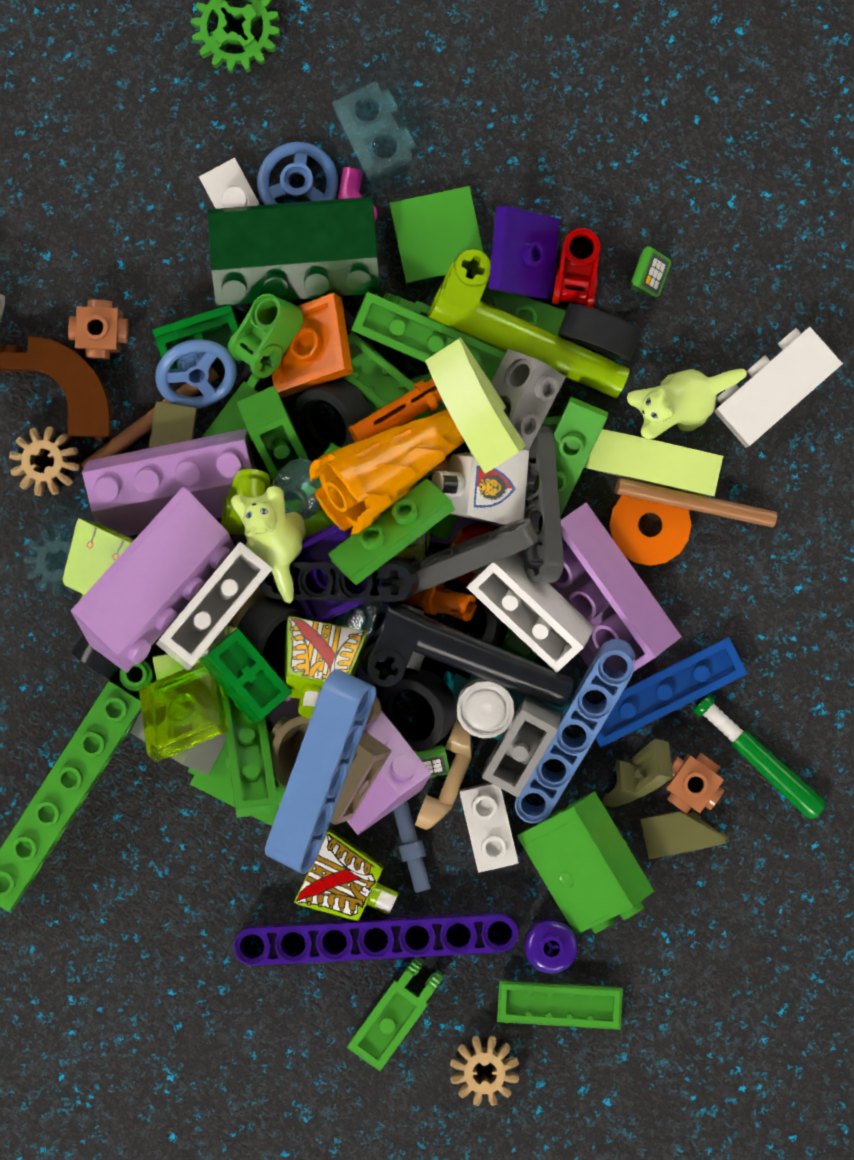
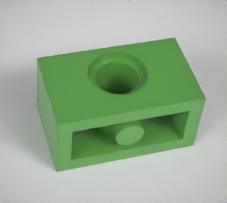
M275 386L237 402L247 430L276 487H282L310 474L311 462Z

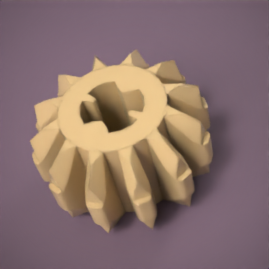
M52 427L46 428L43 440L38 429L32 428L29 430L32 443H29L22 437H18L16 443L25 449L23 454L10 452V459L21 461L22 465L10 470L11 475L20 476L26 473L27 475L21 480L19 486L26 490L35 482L34 494L36 496H43L46 483L52 495H57L60 493L57 480H60L67 486L73 484V480L64 474L66 469L72 471H79L80 469L79 464L68 462L67 458L76 456L79 453L78 448L69 447L63 450L70 437L63 433L54 442L55 429ZM45 451H50L51 453L48 457L54 459L53 467L47 466L44 469V473H40L39 470L42 467L35 464L36 457H43Z
M473 1036L472 1044L475 1050L471 1051L464 1044L458 1046L459 1053L466 1060L459 1058L451 1059L450 1066L462 1070L451 1075V1083L459 1084L466 1082L459 1090L461 1098L468 1096L473 1090L475 1092L473 1096L474 1105L479 1106L482 1102V1094H488L489 1103L493 1106L497 1104L495 1091L498 1090L507 1098L511 1095V1090L504 1081L518 1083L519 1075L507 1070L518 1066L519 1061L517 1057L503 1059L511 1050L508 1043L503 1044L496 1051L494 1050L496 1045L495 1036H489L487 1047H481L479 1036ZM480 1063L486 1066L492 1063L494 1065L492 1066V1074L494 1076L491 1078L486 1075L480 1078L476 1077L477 1067L475 1065Z

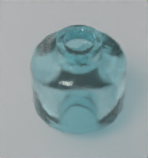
M299 458L285 464L274 478L270 487L276 486L283 490L286 513L297 512L304 520L309 519L320 509L321 505L315 493L318 488L322 487L319 477L312 482L310 481L309 470L313 461Z

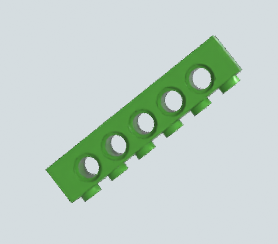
M112 680L108 681L0 849V907L8 912L16 908L135 724L147 701L133 691L128 690L121 683Z

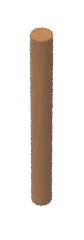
M210 366L208 379L212 384L220 376ZM186 382L176 392L184 396L195 397L200 393V390L197 386H191ZM164 399L163 401H161V402H164V403H170V402H168L166 399ZM155 407L81 462V466L84 468L89 460L119 455L152 429Z
M619 478L616 484L615 493L619 495L772 528L777 520L776 511Z

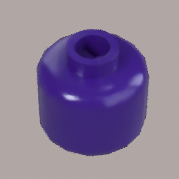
M543 918L535 922L528 929L524 939V949L529 963L537 970L544 973H559L567 969L574 962L578 952V941L572 928L565 921L557 918ZM550 940L556 941L558 944L552 945ZM545 943L549 947L547 953H545L543 949ZM559 949L557 953L551 954L553 950Z

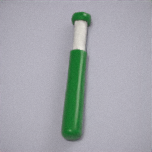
M711 694L705 695L693 708L694 714L698 717L703 715L708 721L712 722L732 742L730 745L747 759L806 818L815 819L825 809L826 803L824 799L746 729L742 730L738 725L734 724L714 704L715 698Z

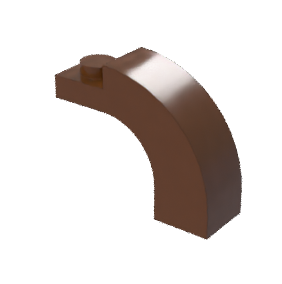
M28 336V353H22V346L0 345V372L42 373L52 377L60 385L68 405L69 437L113 439V409L108 390L98 372L82 356L61 343L41 337Z

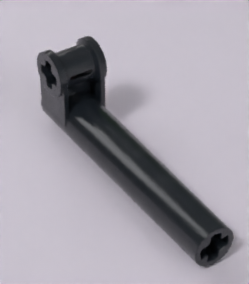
M383 602L380 606L370 635L360 655V666L364 673L375 684L383 687L393 686L402 679L413 652H416L560 708L569 699L573 688V678L559 671L556 673L547 666L392 602ZM386 659L389 660L387 667L380 666L378 669L375 667L377 661L384 662Z

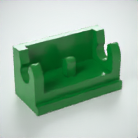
M230 304L153 329L152 331L162 358L172 347L195 339L214 341L228 349L231 337L240 326L234 308ZM242 343L241 346L246 348V345ZM176 361L171 365L170 369H178Z
M238 628L222 638L220 643L198 659L252 723L262 720L292 694L291 690Z

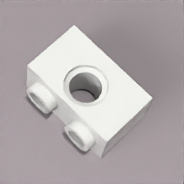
M487 782L459 789L478 873L518 864L501 788Z

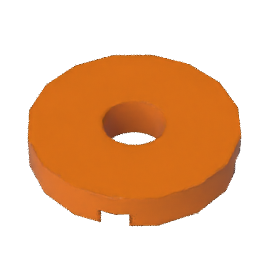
M624 495L620 496L613 507L609 521L611 538L624 556L634 563L647 566L667 563L680 554L689 540L692 525L689 509ZM646 513H653L661 520V531L656 536L647 537L639 530V519Z

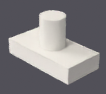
M235 158L199 176L216 209L260 205Z

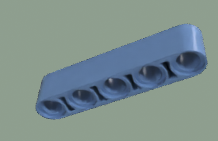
M611 639L601 646L561 713L560 725L556 735L519 797H516L515 811L523 821L531 824L540 823L550 815L630 681L634 672L635 652L626 641ZM611 655H618L626 660L627 665L620 670H614L606 665L605 659ZM590 690H598L607 699L600 704H592L586 700L584 695ZM576 724L581 726L586 734L580 738H572L565 733L564 729L569 725ZM549 759H557L564 763L565 769L560 772H552L545 767L544 763ZM530 793H537L544 798L545 802L539 806H533L527 803L524 797Z
M335 669L328 675L320 691L266 842L265 855L301 874L308 872L315 863L376 697L375 686L340 669Z

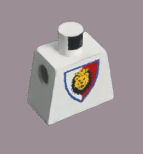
M522 449L519 453L486 474L472 452L453 454L450 458L449 472L436 471L432 476L431 482L452 501L455 510L450 514L496 526H504L524 519L529 451Z

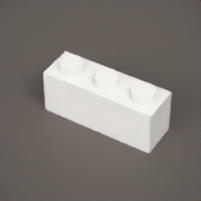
M811 327L807 328L802 334L795 328L778 343L782 351L770 361L764 355L747 370L752 377L740 388L736 384L726 389L716 398L721 405L714 410L715 414L746 448L843 364Z
M239 542L161 636L156 645L189 671L273 568Z
M517 553L479 568L466 587L556 673L585 647L595 629L549 583L532 582L528 579L525 573L524 559Z

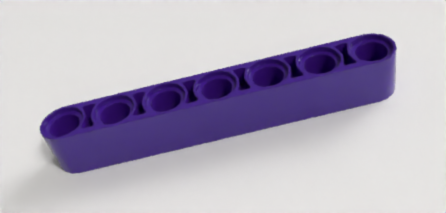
M500 911L361 918L359 921L342 919L252 924L239 932L234 940L233 949L235 956L240 962L252 966L501 953L508 951L515 945L518 939V928L516 921L511 915ZM502 921L510 926L511 935L507 940L495 942L488 936V928L494 922ZM453 924H464L470 930V937L465 943L454 944L447 938V930ZM416 925L424 927L429 933L427 943L419 947L409 944L405 936L407 930ZM372 928L384 930L388 936L387 944L379 949L368 946L365 941L366 932ZM331 930H339L346 936L347 944L342 950L333 951L325 945L324 935ZM291 932L299 933L305 939V949L298 953L289 952L284 947L283 937ZM250 934L259 936L264 942V951L258 955L248 954L242 946L243 938Z

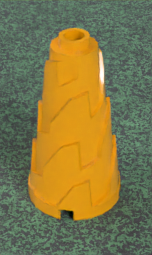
M444 409L426 418L387 429L365 440L322 455L314 460L310 466V481L312 482L318 477L320 478L322 487L315 490L314 494L333 523L343 531L352 527L351 535L358 534L381 516V513L405 496L420 479L445 460L449 453L465 441L449 411Z

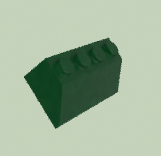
M373 196L208 209L211 272L216 306L253 303L262 294H272L287 301L320 298L331 293L339 296L366 294V292L372 294L380 293Z

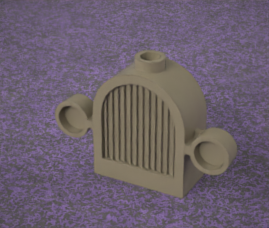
M377 696L375 697L366 725L376 721L381 713V704ZM283 716L275 724L271 732V736L274 738L271 747L272 766L277 779L285 789L310 719L303 716L293 719ZM363 731L333 813L331 823L334 825L353 818L392 751L366 731Z

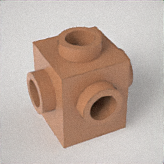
M88 300L87 307L77 306L76 316H70L69 341H75V348L80 352H85V358L110 359V353H121L122 343L128 342L129 321L123 318L121 310L112 308V301ZM96 320L101 321L104 326L102 333L92 335L90 333V324Z
M688 753L683 759L677 756L671 763L673 778L663 785V787L671 792L667 800L686 814L691 807L701 813L704 807L711 810L724 793V790L719 787L724 779L716 774L721 767L702 753L696 759ZM692 777H700L703 781V787L698 792H691L688 789V781Z

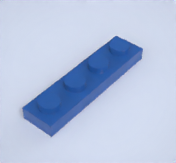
M727 637L625 688L595 738L599 747L601 748L747 675L730 638ZM605 698V699H603V700H601V701H599V702H597V703H595V704H600V703L604 702L607 698Z

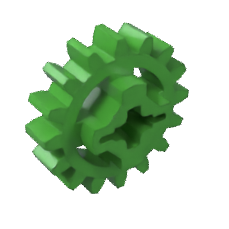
M209 0L210 2L207 5L197 2L196 9L202 16L201 18H192L191 24L193 27L200 29V32L192 35V38L196 44L205 43L199 51L202 58H206L211 54L214 55L212 59L214 68L217 69L223 62H226L229 73H234L237 64H242L245 71L249 72L251 71L250 61L255 59L261 65L266 63L262 54L264 50L275 52L276 47L270 41V37H279L281 32L279 28L271 26V23L279 20L278 12H267L272 5V0ZM244 2L247 5L243 8L230 7L228 3ZM215 13L218 18V26L212 32V35L209 36V23L212 15ZM225 15L237 24L242 23L246 40L234 31L229 33L230 29ZM262 19L263 31L257 42L253 36L254 27ZM228 47L242 48L244 52L232 54L224 51Z

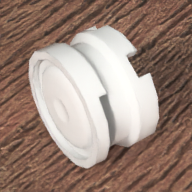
M478 677L468 682L460 691L457 700V716L463 729L471 735L479 738H493L505 732L512 723L515 713L514 700L507 687Z

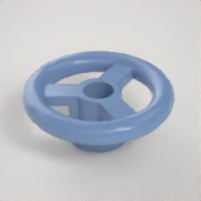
M290 142L275 148L262 162L257 176L258 194L263 205L278 204L275 199L286 194L293 197L306 196L311 201L333 200L338 192V173L333 161L322 149L305 142ZM295 154L294 163L288 164L282 170L280 183L269 187L270 174L277 162L286 156ZM308 156L315 159L325 172L326 189L324 194L313 186L312 172L306 166ZM295 175H301L305 178V183L300 188H293L290 185V180Z
M203 339L189 340L172 347L160 359L155 374L156 386L161 395L171 404L197 409L217 403L231 391L237 377V366L231 353L221 344ZM218 357L224 365L225 374L222 382L215 389L208 379V371L211 364ZM176 361L178 369H170L171 365ZM187 382L191 386H197L203 395L196 397L181 395L174 391L169 383Z

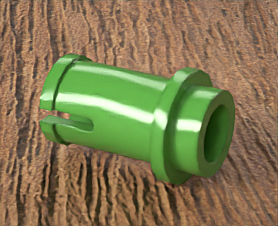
M144 660L139 664H135L127 673L122 669L120 670V680L123 686L134 692L149 689L152 686L150 685L151 681L154 682L155 680L153 670ZM142 670V679L135 683L132 672Z

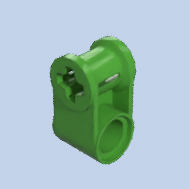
M262 294L252 303L239 329L231 337L227 350L236 361L243 360L251 368V372L257 377L265 378L270 376L279 367L283 355L294 337L301 330L303 325L301 309L297 305L272 294ZM244 343L247 348L242 347L241 344ZM263 356H268L269 360H265Z

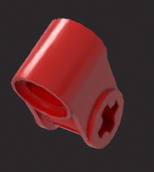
M585 228L571 231L565 238L559 268L557 267L552 304L558 305L562 301L593 308L598 280L597 267L600 241L591 230ZM577 237L587 238L593 246L591 256L586 259L575 258L570 252L572 240ZM565 287L581 288L584 291L566 289Z

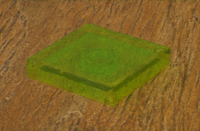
M201 662L194 664L189 671L185 668L139 688L147 755L154 762H158L229 731L223 689Z

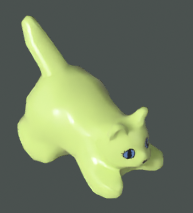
M740 368L713 377H707L700 371L688 369L668 375L661 382L660 386L629 392L627 401L630 405L641 411L644 418L641 434L646 439H654L676 424L681 431H693L702 426L715 410L716 395L743 380L747 375V371Z
M269 487L262 496L254 498L243 495L233 496L231 504L245 526L244 535L247 539V548L273 568L271 572L273 573L277 588L284 601L290 604L294 599V585L289 568L290 564L301 553L302 540L306 533L302 516L297 512L286 513L284 493L280 487Z

